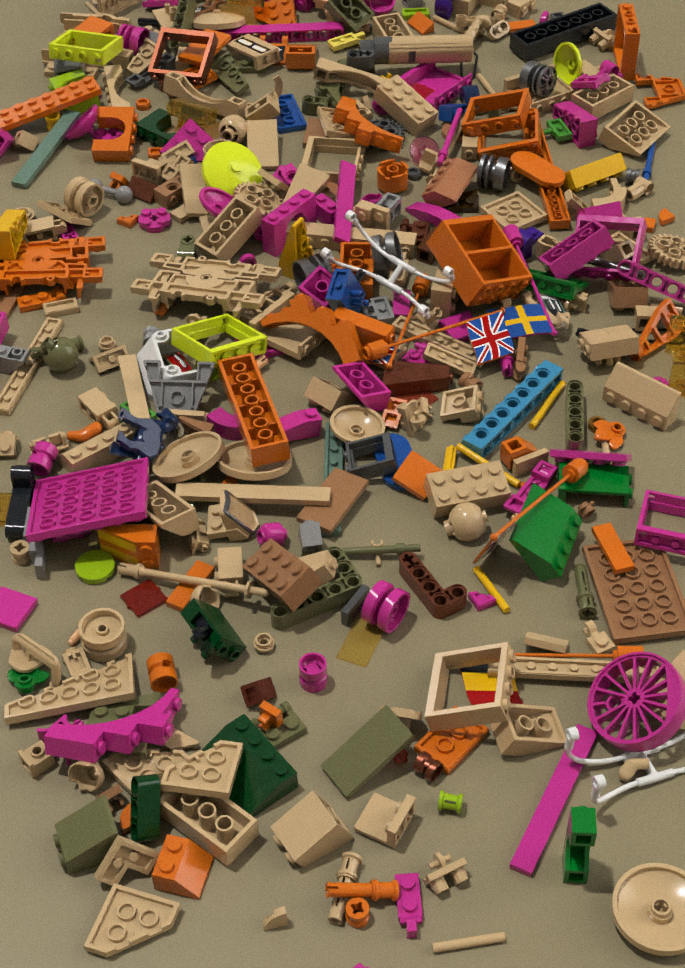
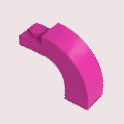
M221 407L206 415L207 422L214 424L215 433L219 434L221 438L235 441L243 440L234 415L229 414Z

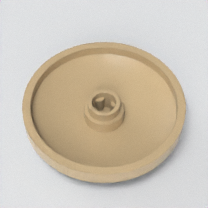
M215 9L213 12L195 16L192 28L203 30L206 28L211 30L236 28L245 24V16Z
M200 431L186 435L166 446L158 454L152 463V471L155 477L163 483H178L189 480L211 468L220 459L224 452V443L220 435L212 431Z
M241 440L225 445L224 452L216 462V465L221 472L237 479L252 481L269 480L280 477L291 469L292 454L290 452V459L253 467L245 444Z
M646 863L628 870L618 880L611 900L612 917L620 933L632 945L650 954L674 956L685 953V871L664 863Z

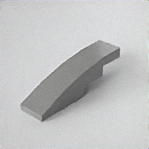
M31 507L27 508L23 539L27 541L25 535ZM29 542L28 552L31 564H34L37 579H45L46 556L44 542Z

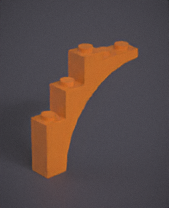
M342 96L335 108L332 121L343 124V132L355 135L354 143L367 147L372 145L399 154L404 137L392 134L372 124L357 110V100Z
M306 294L295 295L293 299L289 300L290 306L282 308L278 313L267 314L266 318L260 320L262 327L267 329L283 325H302L314 328L333 344L343 364L359 361L366 363L362 355V346L355 324L347 319L336 323L332 309L325 306L315 309L312 298Z

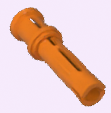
M373 879L369 883L326 882L325 891H328V893L326 892L325 896L326 898L360 897L369 898L372 901L391 899L392 902H396L399 897V883L396 879L391 880V882H378L377 879Z

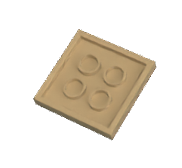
M519 191L480 207V212L483 215H493L502 230L510 224L517 225L518 229H527L548 218L547 213Z

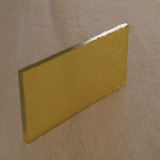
M360 611L336 658L366 668L384 631L380 630L377 624L371 625L363 621Z

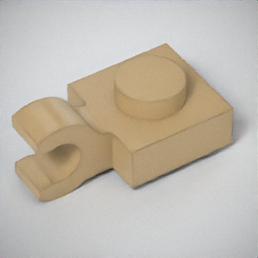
M593 620L584 623L586 628L583 629V632L588 637L586 638V645L593 654H608L615 650V644L605 631L600 633L597 631Z

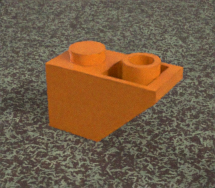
M516 436L501 442L500 459L511 470L514 459L535 452L537 448L531 442Z

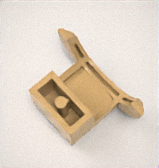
M279 75L273 77L275 87L270 94H266L254 103H247L245 108L247 120H269L276 118L280 114L279 97L283 90V82Z

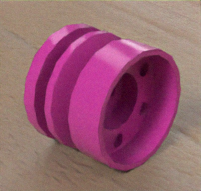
M123 24L119 28L117 36H123V48L134 50V56H136L138 49L144 44V40L146 37L148 38L150 31L147 28Z

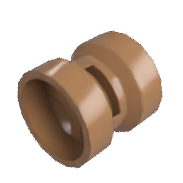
M465 372L458 380L460 388L477 384L480 391L482 390L483 382L477 378L475 379L474 375L470 372Z

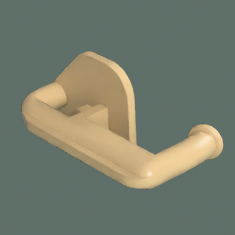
M14 634L11 639L12 648L8 661L9 666L17 672L28 673L45 664L51 668L49 686L55 688L62 685L61 666L58 658L49 649L39 645L25 634Z

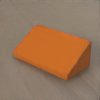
M420 11L407 21V24L421 35L434 32V22Z

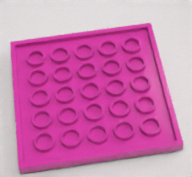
M148 457L36 480L25 535L27 542H41L48 538H61L67 534H80L91 529L100 530L106 526H119L125 522H138L147 518Z

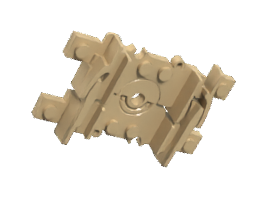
M155 253L149 261L150 267H157L160 269L153 280L136 278L130 286V291L139 295H149L148 300H151L152 310L155 312L162 303H166V308H170L176 298L181 297V301H197L206 303L209 306L217 302L222 305L223 314L233 311V317L239 320L241 315L249 308L253 310L261 309L265 302V294L257 293L260 280L270 283L277 282L282 274V268L264 266L263 264H254L252 267V264L241 263L240 261L236 264H231V260H207L205 256H200L198 259L186 256L183 261V258L180 256L174 259L173 254Z

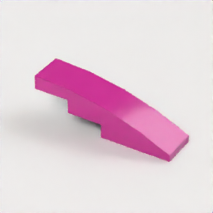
M416 202L405 208L406 212L418 220L430 222V224L432 223L437 227L442 220L461 218L449 210L429 203Z

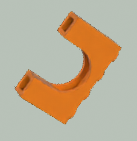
M99 106L97 114L99 128H116L124 131V133L115 139H93L91 150L93 160L130 162L131 156L134 154L132 146L135 144L134 133H137V125L135 123L138 122V113L135 112V107Z

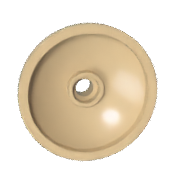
M345 405L332 413L330 429L337 438L348 443L384 433L385 422L380 414L369 407Z

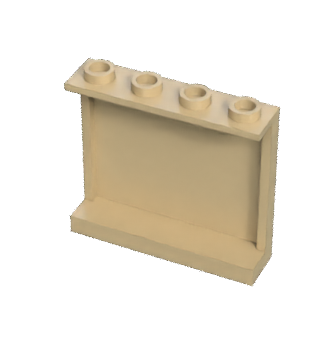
M553 63L548 65L556 68V65H554ZM520 74L504 78V92L520 89ZM557 76L556 85L549 96L541 97L540 95L530 93L532 99L530 108H536L539 114L551 111L554 104L571 101V94L578 91V88L571 89L567 83Z
M289 291L249 321V326L268 337L267 345L301 360L327 338L319 331L308 326L283 325L267 329L262 327L260 321L266 318L267 314L278 313L282 308L290 306L289 300L294 298L295 293Z

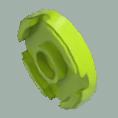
M103 550L87 551L80 555L75 563L77 577L87 584H100L107 581L110 575L112 577L116 568L114 558L110 553Z

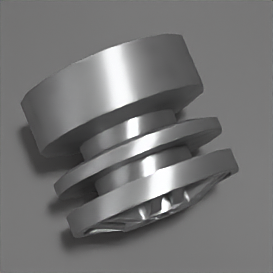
M528 61L520 73V89L529 88L530 93L540 95L541 97L549 96L556 85V68L536 61Z
M484 153L477 169V186L482 187L484 185L485 188H489L491 182H493L494 190L504 191L509 180L511 159L500 156L495 163L494 155H491L489 158V155Z
M320 253L312 255L308 259L303 258L294 261L292 270L297 287L319 265L333 274L330 262L321 257Z

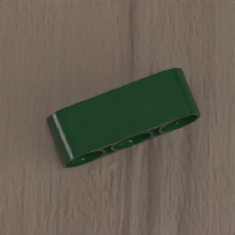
M157 774L133 776L131 780V839L137 843L157 841L160 833L159 776Z

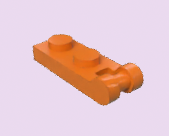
M57 286L50 291L17 297V303L20 313L42 309L43 303L66 299L63 287Z

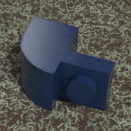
M477 85L461 86L462 92L459 94V100H463V104H469L471 97L480 96Z

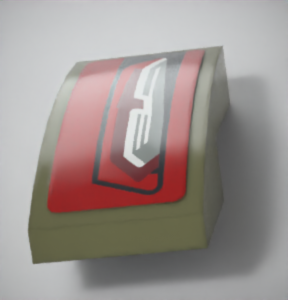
M180 351L163 357L166 365H177L182 372L194 370L191 363Z

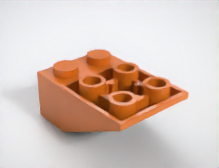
M287 45L286 69H315L317 45Z

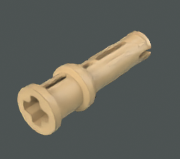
M344 852L341 857L343 860L341 869L336 874L337 880L344 883H356L358 879L356 873L358 866L362 863V857L354 852ZM349 897L333 898L327 918L328 922L335 925L343 923L345 906Z

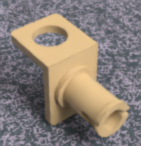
M435 307L429 312L430 319H425L416 311L411 315L410 319L413 321L417 319L421 324L435 329L438 325L436 319L442 316V310L438 311L440 308Z

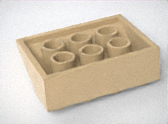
M634 100L604 127L598 141L609 149L641 156L671 126L637 100Z

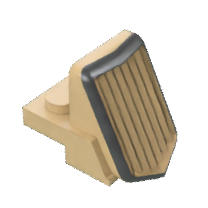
M227 490L220 491V504L208 506L207 537L209 540L228 537L230 542L249 539V535L253 534L260 525L254 510Z

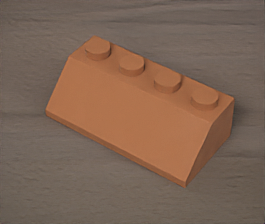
M458 157L446 159L442 167L437 170V174L431 179L430 184L425 187V191L421 196L426 203L439 207L456 203L477 173L478 166Z

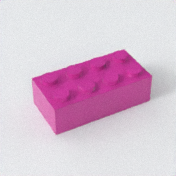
M593 219L538 257L548 275L566 280L571 273L580 270L584 264L595 260L601 252L609 250L615 242L606 226Z

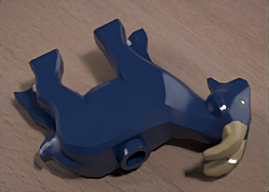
M122 408L119 412L118 420L130 425L136 432L133 441L126 438L122 431H119L116 440L111 443L109 454L122 458L129 457L133 460L148 457L150 464L163 450V435L174 432L175 441L183 437L184 427L178 417L168 408H164L161 413H156V416L161 420L137 418L131 415L127 409Z

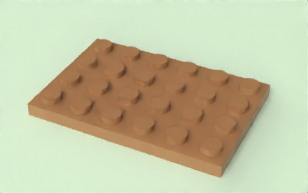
M634 540L621 541L635 567L633 571L615 575L598 544L583 545L582 553L614 644L685 636V600L666 551L633 545Z

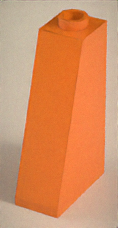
M339 306L333 312L336 323L347 319L355 324L362 347L365 344L381 339L387 342L388 345L395 341L394 326L342 306Z

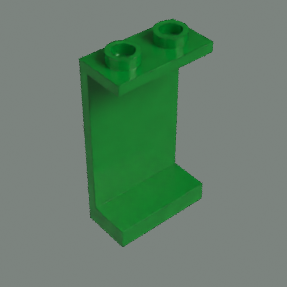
M559 462L558 482L563 478V467L569 462ZM588 463V472L575 483L565 481L557 487V498L565 502L567 492L623 496V507H627L628 500L632 499L633 488H629V485H632V474H629V466Z

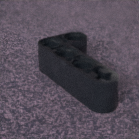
M12 465L10 476L13 489L5 523V537L7 539H23L27 508L31 507L36 480L32 465Z

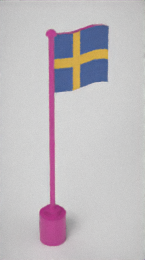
M515 224L507 225L504 227L503 232L528 268L520 250L524 240L518 226ZM532 278L530 282L540 304H524L504 308L505 325L511 339H517L520 336L527 337L546 334L557 336L558 331L553 327ZM486 309L487 313L500 310V309Z

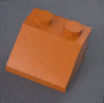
M167 834L152 872L154 889L199 900L214 856L190 839Z

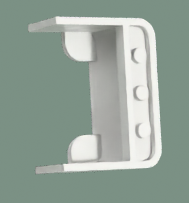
M172 328L155 332L137 354V363L148 399L153 402L154 399L143 363L144 360L161 361L160 379L197 380V370L182 372L177 365L164 366L162 354L181 351L171 345Z

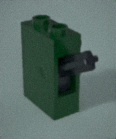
M193 598L180 612L192 629L193 635L190 637V641L193 644L200 641L202 644L199 650L202 652L201 657L203 659H208L213 654L233 662L246 649V645L219 608Z

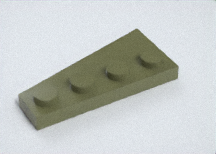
M229 50L212 62L210 69L218 75V80L238 97L250 88Z

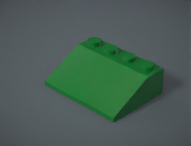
M532 484L521 512L543 495L546 490L536 484ZM550 493L516 522L509 541L541 582L560 578L582 520L570 505Z

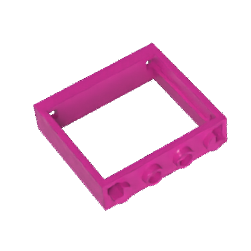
M579 214L575 232L593 219L606 226L607 230L638 231L632 261L637 264L640 263L647 229L645 218ZM583 266L580 270L570 274V276L575 278L631 280L620 275L618 269ZM621 269L623 272L629 271L627 269Z
M646 490L633 545L685 555V534L644 525L648 510L685 517V497Z

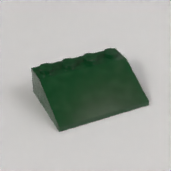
M245 714L228 723L202 749L204 752L212 748L213 744L220 740L243 743V751L229 800L253 817L298 788L297 772Z

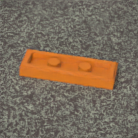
M611 522L593 526L591 532L614 574L633 571L635 565Z
M197 560L186 575L210 579L215 572V567ZM179 583L166 600V606L181 612L190 602V596L198 585Z

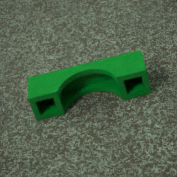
M577 806L570 809L562 854L563 883L587 884L590 846H595L597 836L595 808Z

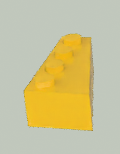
M6 209L0 217V260H15L28 226L26 210Z

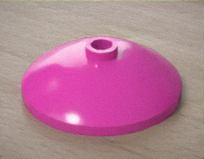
M96 104L92 105L78 119L65 138L67 140L80 138L94 130L93 125L98 114V106Z
M204 187L199 193L202 206L215 218L233 199L232 195L215 187Z

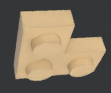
M117 835L95 872V879L111 886L114 883L119 884L127 868L149 875L158 859L159 853L157 850Z

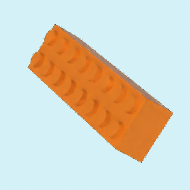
M253 353L217 360L219 377L252 466H263L290 459L289 441Z

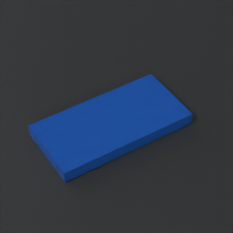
M293 94L280 95V114L273 118L277 119L278 134L306 130L307 123Z

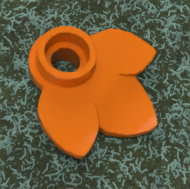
M598 420L593 423V426L597 429L594 440L608 441L612 450L622 446V436H624L626 431L623 424L619 422L610 423L605 420Z

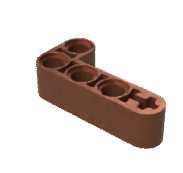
M403 552L399 556V574L434 618L444 619L465 609L467 600V589L465 586L454 584L443 589L414 553Z

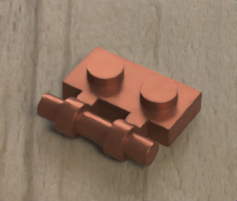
M404 218L400 223L401 230L399 231L417 233V246H419L428 235L430 222L414 220L413 224H409V219Z

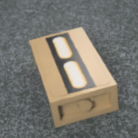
M246 34L226 44L227 51L229 50L231 56L242 53L253 58L254 68L257 71L281 61L279 47L250 34Z

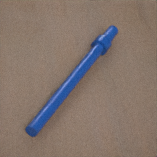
M656 142L648 149L645 168L642 171V177L649 180L652 174L651 166Z

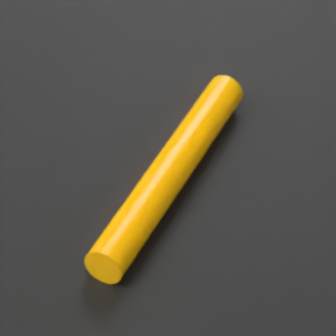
M480 566L474 567L473 572L489 594L496 599L497 605L503 613H508L510 607Z

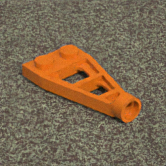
M665 298L653 312L639 337V353L629 355L633 360L640 361L643 356L675 338L685 327V323L670 298ZM660 319L667 329V332L663 335H660L656 328ZM650 333L655 339V342L651 345L647 340Z

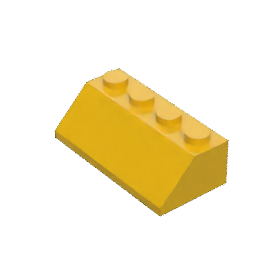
M621 152L565 172L566 178L562 187L566 190H575L576 193L583 190V186L587 185L589 188L597 185V181L603 183L610 180L609 177L611 176L613 178L622 176L621 172L626 171L627 168Z

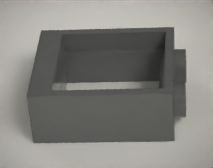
M389 432L345 443L346 451H344V457L346 462H348V465H346L347 472L364 479L397 472L398 467L394 444ZM381 450L385 451V460L356 466L355 457Z

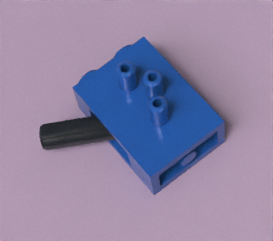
M334 269L325 298L333 311L342 306L360 313L363 306H369V300H365L366 292L360 285L366 276V272H363V269H359L355 275L351 269Z

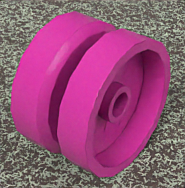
M385 580L378 581L369 591L361 611L362 620L371 625L377 624L380 630L388 634L392 633L400 625L407 612L410 594L401 588L394 589V586Z

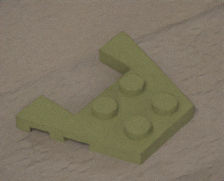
M156 692L135 697L136 699L126 702L93 707L87 725L110 722L133 715L135 712H140L161 699V694ZM140 742L131 753L138 754V758L146 759L150 743Z

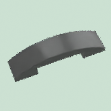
M165 52L162 54L158 69L169 70L174 64L176 57ZM148 70L140 75L134 73L125 79V82L133 87H144L156 81L151 79Z

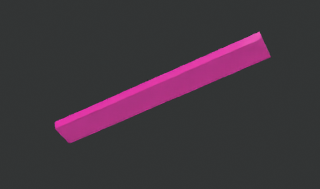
M341 160L339 166L333 241L339 244L341 242H350L352 223L345 219V214L349 210L353 211L356 165Z
M577 724L579 740H575L571 753L576 757L587 759L598 736V732ZM565 751L509 865L510 869L529 877L532 876L584 766V764L570 760Z

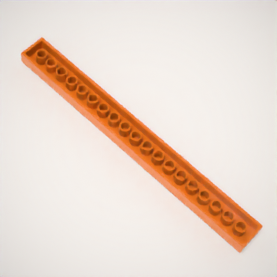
M536 108L529 109V111L536 110ZM535 126L521 129L523 140L535 138ZM541 126V154L537 155L553 164ZM537 184L544 211L548 214L549 228L553 230L570 228L571 219L561 187H543Z

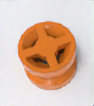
M360 897L350 899L345 906L347 924L353 928L365 927L369 921L368 902Z

